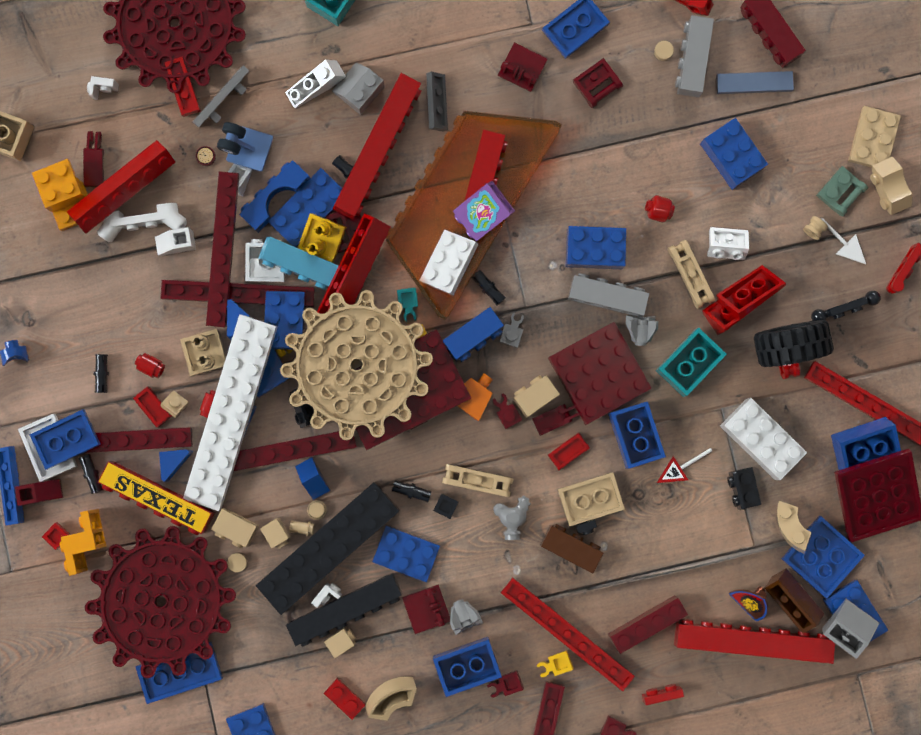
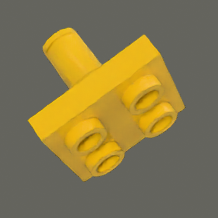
M310 213L298 249L334 263L347 227Z

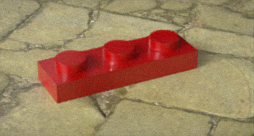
M183 57L173 59V64L180 62L183 73H188ZM171 60L164 62L166 67L171 64ZM167 69L168 74L172 75L171 69ZM186 77L182 81L181 90L174 93L183 117L201 111L191 79ZM175 82L171 83L173 90H177Z

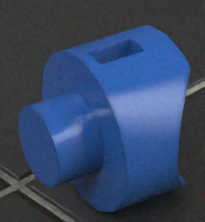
M18 340L5 342L6 349L0 351L2 366H5L14 359L29 361L26 346H19Z

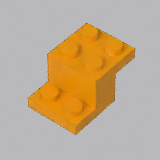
M67 158L32 172L46 209L53 212L59 230L64 231L76 226V222L66 211L87 196L88 193L84 183L76 177L70 160Z
M99 509L80 512L79 524L84 529V532L61 537L60 549L65 555L64 568L69 576L88 571L84 552L107 546Z

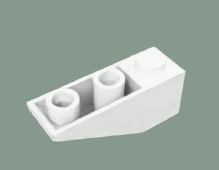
M324 60L285 93L293 107L298 108L334 87L346 75L336 60Z

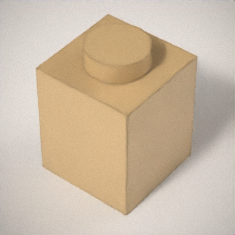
M276 518L260 528L271 548L277 546L280 549L288 544L287 539L291 538L280 518Z
M345 626L327 638L324 643L333 657L336 658L355 645L356 636L351 629L347 630Z

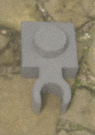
M514 312L511 315V325L505 324L500 343L518 348L524 330L518 328V326L522 323L524 316H521V320L515 321Z

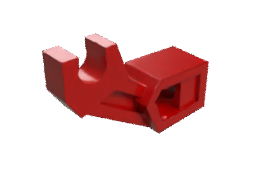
M675 0L686 6L692 13L706 16L709 15L714 5L712 0Z

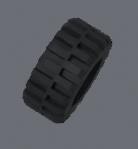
M826 320L781 326L758 332L754 336L758 363L762 367L790 365L819 359L832 354L834 350L829 323Z

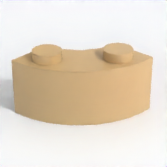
M890 157L872 165L870 179L880 197L881 207L887 210L890 215L911 207L912 192L906 184L903 168L893 157Z
M779 501L777 509L779 530L791 547L805 554L811 532L805 529L799 522L798 507Z
M413 677L394 678L376 688L366 703L368 718L388 721L390 715L396 709L412 706L417 689Z

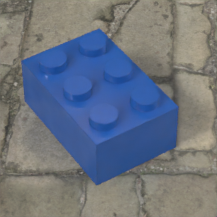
M736 117L704 138L700 143L732 190L768 165Z
M568 226L566 267L620 270L625 267L626 228Z
M489 307L445 338L443 343L456 362L459 360L464 362L471 357L470 352L475 349L477 351L481 350L486 346L487 340L490 338L495 340L503 332L504 325L492 308Z
M648 401L608 414L626 469L666 457Z
M886 417L831 435L839 470L901 451L896 424Z
M488 636L433 656V661L446 697L502 677Z

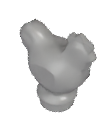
M525 496L518 498L517 506L508 508L502 503H497L494 506V514L499 516L501 523L507 527V530L503 533L505 540H520L521 531L518 530V527L526 521V512L529 510L528 506L531 505L529 498Z

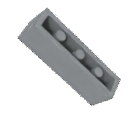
M691 15L689 21L685 22L683 33H686V39H683L681 44V51H684L683 58H680L678 63V69H681L680 76H677L675 87L678 88L677 94L700 97L703 93L714 22L712 18Z
M579 273L578 276L574 275L568 300L643 317L649 293H646L643 288L634 287V289L626 288L627 285L616 282L613 285L609 284L606 279L597 278V280L589 279L588 275Z

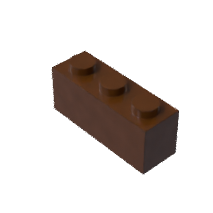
M558 524L555 527L550 525L540 546L593 574L604 554L600 551L601 547L593 542H590L589 545L582 542L584 538L575 533L572 536L565 533L566 528Z
M787 568L772 576L765 589L798 629L805 633L818 626L824 612Z

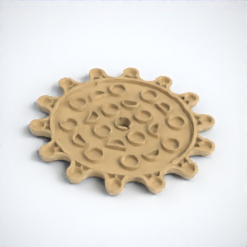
M369 290L362 291L358 302L354 305L347 304L340 293H333L329 297L330 309L327 313L320 314L313 308L305 309L302 316L308 325L307 331L304 334L289 333L285 337L286 345L296 351V359L291 363L283 364L280 372L285 378H295L298 381L299 387L290 395L289 401L294 407H299L303 404H309L313 407L314 414L310 424L314 429H321L327 422L335 421L340 428V437L343 440H350L354 435L355 429L360 425H365L369 428L371 435L378 438L383 436L385 432L384 420L388 416H395L401 422H407L411 418V411L406 405V400L409 396L417 395L422 397L428 393V385L418 379L417 371L421 367L429 366L433 361V357L429 352H420L415 348V340L423 334V326L419 323H413L409 326L400 323L399 315L402 312L400 302L393 301L385 309H378L374 305V295ZM354 360L362 362L363 365L360 370L352 369L351 364Z

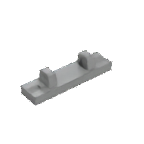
M244 65L241 66L192 121L194 125L200 127L208 117L215 123H218L222 117L214 110L233 89L240 95H243L247 89L240 81L249 72Z

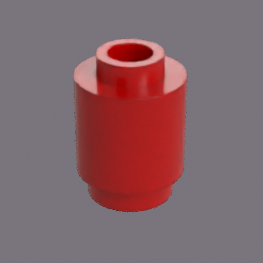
M147 353L140 354L135 361V365H137L136 370L152 378H160L165 369V365L162 364L161 360Z
M210 390V393H205L199 409L201 410V416L208 418L216 391Z

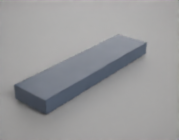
M793 71L716 75L717 94L792 92L794 90Z

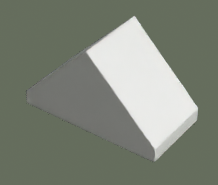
M233 164L228 172L240 174L238 195L243 196L252 169Z

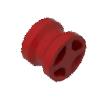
M798 363L779 366L783 379H788L789 376H800Z

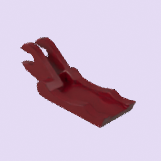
M88 131L87 145L83 149V178L85 187H98L104 182V149H100L102 142L101 131L95 134L94 148H92L94 133L93 131Z
M563 404L532 418L539 435L541 436L572 422V418L579 415V413L571 416L569 414V410L574 409L575 406L567 408Z

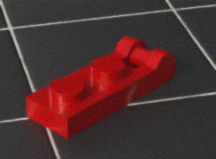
M920 243L910 247L886 287L888 293L894 294L903 290V281L905 278L908 279L913 272L912 267L914 263H918L921 259Z

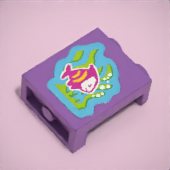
M490 181L453 210L455 219L467 229L466 233L468 236L478 241L513 214L515 210L494 182Z

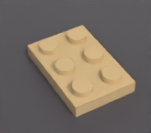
M863 106L848 161L872 168V165L890 158L901 115Z
M613 472L557 489L569 526L625 509Z

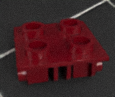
M514 42L505 61L501 64V69L497 76L531 92L548 59Z
M439 584L402 597L415 634L437 626H444L450 622V616Z

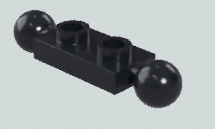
M871 290L866 293L865 297L828 310L816 309L812 312L811 319L812 321L826 320L831 316L837 319L845 316L844 312L851 310L854 313L863 310V305H877L881 300V296L877 291Z

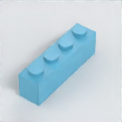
M266 237L258 259L263 261V265L270 268L277 266L281 268L280 272L287 275L294 273L298 275L297 279L307 283L309 280L316 283V287L324 290L329 287L339 266L272 237Z

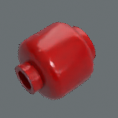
M655 195L651 200H647L645 205L648 218L661 223L670 220L675 209L670 199Z

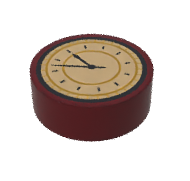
M203 146L197 150L196 159L202 166H210L215 162L216 154L210 147Z

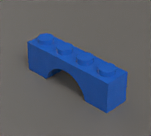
M293 160L290 163H285L281 168V172L277 176L271 177L267 182L268 185L254 195L253 201L246 203L241 208L239 215L259 233L271 219L269 204L272 198L282 191L297 192L310 179L309 175Z

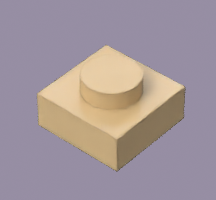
M174 390L161 403V407L175 418L188 405V401Z

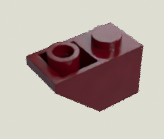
M60 479L14 487L18 506L64 498Z

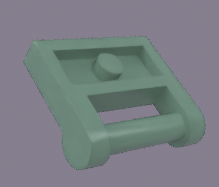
M841 166L816 196L838 215L844 217L847 209L861 193L868 189V186ZM852 184L855 187V189L847 197V199L841 205H839L837 203V200L844 194V192Z

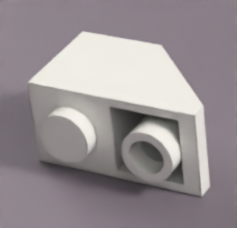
M189 227L169 230L155 237L158 256L196 250L194 233Z

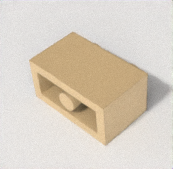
M223 508L211 530L215 531V536L224 540L228 538L232 540L234 546L243 548V546L248 547L259 525Z

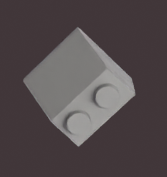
M355 63L345 74L346 77L334 87L332 92L361 115L384 89L385 85L384 80L372 70L359 63Z

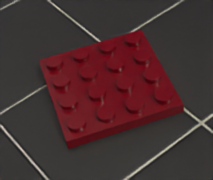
M615 322L548 357L585 425L651 389L648 380Z
M910 449L834 472L847 538L851 543L921 521V500L913 455Z

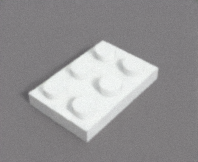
M444 230L419 281L454 295L478 247V243Z
M51 414L18 429L40 482L78 467L75 459L71 458L45 470L29 435L59 421L56 414Z

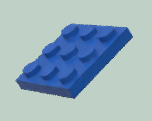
M818 516L807 529L811 532V537L805 554L791 547L781 559L827 599L865 555L822 516Z

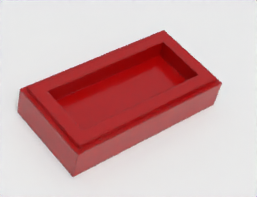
M149 386L133 398L156 428H159L172 417L170 413L161 407V400Z
M577 433L549 453L548 457L556 468L560 470L590 449L580 433Z

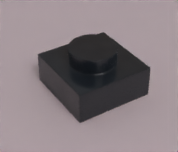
M441 493L433 511L451 519L459 501Z
M592 519L579 523L575 527L577 533L587 535L594 532L593 528H596L597 524Z

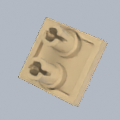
M218 329L180 339L190 376L223 368L226 355Z

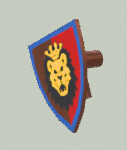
M761 586L755 592L734 590L729 593L755 621H759L767 615V595Z

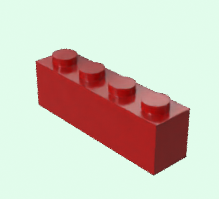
M483 129L464 201L490 181H493L497 186L498 178L495 177L496 171L501 170L503 160L500 159L501 152L505 153L508 144L505 141V135Z

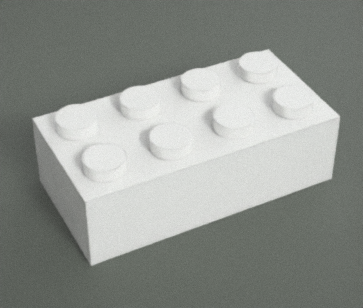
M752 398L745 399L720 425L774 480H781L807 453Z

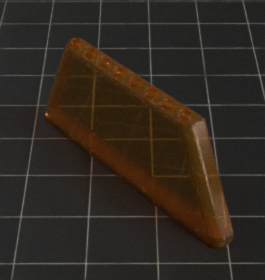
M464 111L461 116L458 115L454 120L453 125L455 127L453 130L446 133L443 139L445 143L442 148H437L433 163H429L425 168L424 173L426 175L424 178L417 181L414 187L416 189L413 196H408L404 204L406 208L396 216V224L393 228H390L386 237V243L437 316L442 320L446 321L507 220L506 218L481 239L475 241L466 233L467 229L454 216L453 210L465 200L483 129L505 135V141L508 142L505 153L501 152L500 159L503 160L501 170L496 171L495 177L498 178L497 188L514 208L561 129L562 124L557 121ZM444 230L478 243V247L454 295L419 281Z

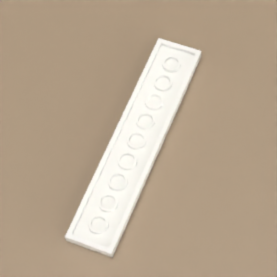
M239 314L185 490L184 499L216 511L222 509L278 326Z

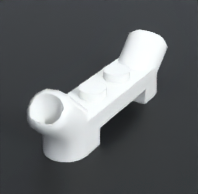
M177 203L158 204L156 213L124 217V214L119 210L114 211L103 220V224L97 233L107 242H112L122 229L134 231L138 230L141 226L154 228L158 226L157 224L164 223L174 230L185 228L187 220L178 213Z

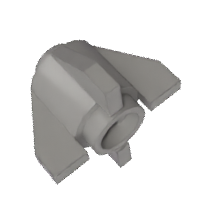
M626 315V325L631 335V341L635 342V345L645 346L646 343L651 342V339L658 330L659 321H655L656 316L636 317Z
M461 599L453 603L450 625L455 635L473 626L483 624L479 612L468 601L464 602Z

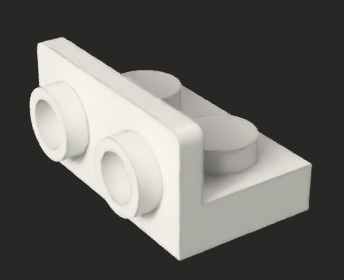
M710 227L708 257L745 260L749 251L748 230Z

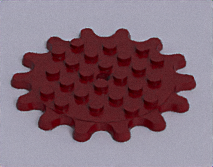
M120 0L118 2H107L104 4L103 10L106 15L116 19V26L103 34V39L107 44H119L122 46V54L116 59V66L119 69L125 70L131 66H138L141 73L138 81L142 87L151 86L153 81L159 77L166 80L167 89L171 93H177L181 90L182 81L186 77L194 78L200 86H207L210 82L208 74L210 66L218 64L223 68H229L233 64V58L227 53L226 47L231 42H242L246 37L245 31L233 24V18L243 13L246 5L242 0ZM173 19L180 20L179 26L171 27L170 23ZM183 57L188 73H183L180 62L173 64V59ZM171 60V64L166 67L164 62ZM167 69H171L172 75L168 74ZM173 82H175L177 90H173L171 85Z
M175 526L168 527L165 536L159 541L153 540L148 530L139 529L135 534L136 545L133 549L125 550L121 545L113 544L108 551L113 560L112 568L108 571L97 569L91 573V581L101 588V595L95 600L88 601L85 604V611L90 615H99L102 619V626L94 632L92 638L96 644L111 641L116 645L117 650L112 661L117 667L124 666L130 659L134 658L140 661L141 674L144 678L153 677L157 666L161 663L169 664L173 674L179 676L186 671L185 661L189 654L195 653L205 660L212 657L213 648L208 642L211 633L219 632L224 634L229 632L231 623L221 616L220 608L225 603L233 602L236 598V592L232 588L220 586L219 576L227 570L228 564L224 559H218L214 562H209L205 559L204 552L208 542L204 537H197L190 545H184L180 541V530ZM159 596H164L167 601L163 607H159L156 603Z

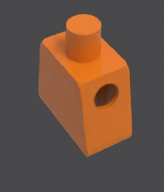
M483 373L478 381L472 378L468 379L464 384L471 399L457 407L479 421L492 396V392L487 387L493 379Z

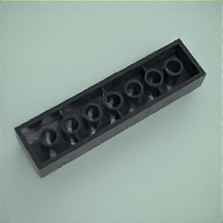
M373 482L255 586L277 612L282 615L401 510L376 482Z

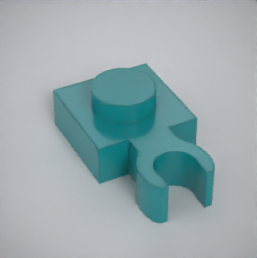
M416 288L397 290L398 302L401 303L402 309H405V322H407V315L412 314L414 321H416V314L413 311V308L418 307Z

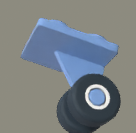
M225 122L222 131L227 135L225 139L221 138L218 140L217 148L228 153L226 158L228 162L262 172L273 136L234 123Z

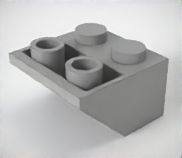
M846 598L823 626L822 630L823 635L857 659L870 643L879 622Z

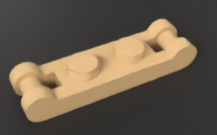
M683 240L677 246L672 245L668 247V252L678 268L695 307L699 309L707 302H714V295L688 242ZM683 251L686 256L680 258L678 253ZM703 290V292H704L705 295L702 296V297H699V295H698L697 292H700V291Z
M446 464V476L443 477L442 483L510 497L511 492L509 489L510 484H513V478ZM454 472L460 473L458 480L453 479ZM498 481L503 482L502 490L496 489Z

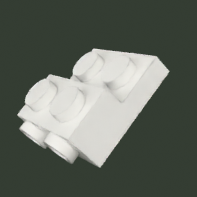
M251 239V243H246L245 281L285 282V274L280 272L281 268L277 266L270 268L263 265V261L258 259L264 245L263 239Z

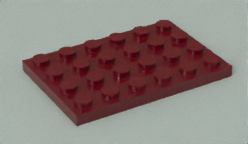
M437 329L416 339L414 343L418 351L429 352L433 357V361L429 366L421 367L417 371L418 379L428 385V393L422 397L417 395L409 396L406 400V405L411 411V418L407 422H401L395 416H388L384 420L385 432L381 437L376 438L372 436L369 428L365 425L358 426L356 430L366 451L471 399ZM360 366V367H358V368H356V369H354V370H360V369L362 368V366Z

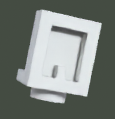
M91 76V81L87 85V92L90 97L98 100L99 89L101 92L111 93V91H118L119 84L114 79Z
M327 582L311 604L316 608L320 604L324 606L330 598L328 593H331L339 600L342 596L340 593L341 589L334 583L330 585Z

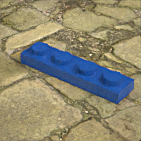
M14 446L0 448V488L5 526L25 523L23 507L17 505L14 488L20 486Z

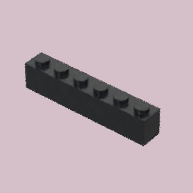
M390 573L340 597L339 600L336 599L288 622L286 627L295 646L301 644L304 647L312 643L311 639L319 636L320 639L330 634L329 630L335 627L339 630L347 626V622L352 619L356 622L364 618V613L370 610L372 613L381 610L383 608L382 605L387 602L390 605L400 600L399 597L403 593L394 574Z

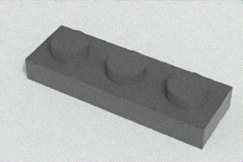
M431 71L426 73L429 129L444 132L448 130L445 74Z

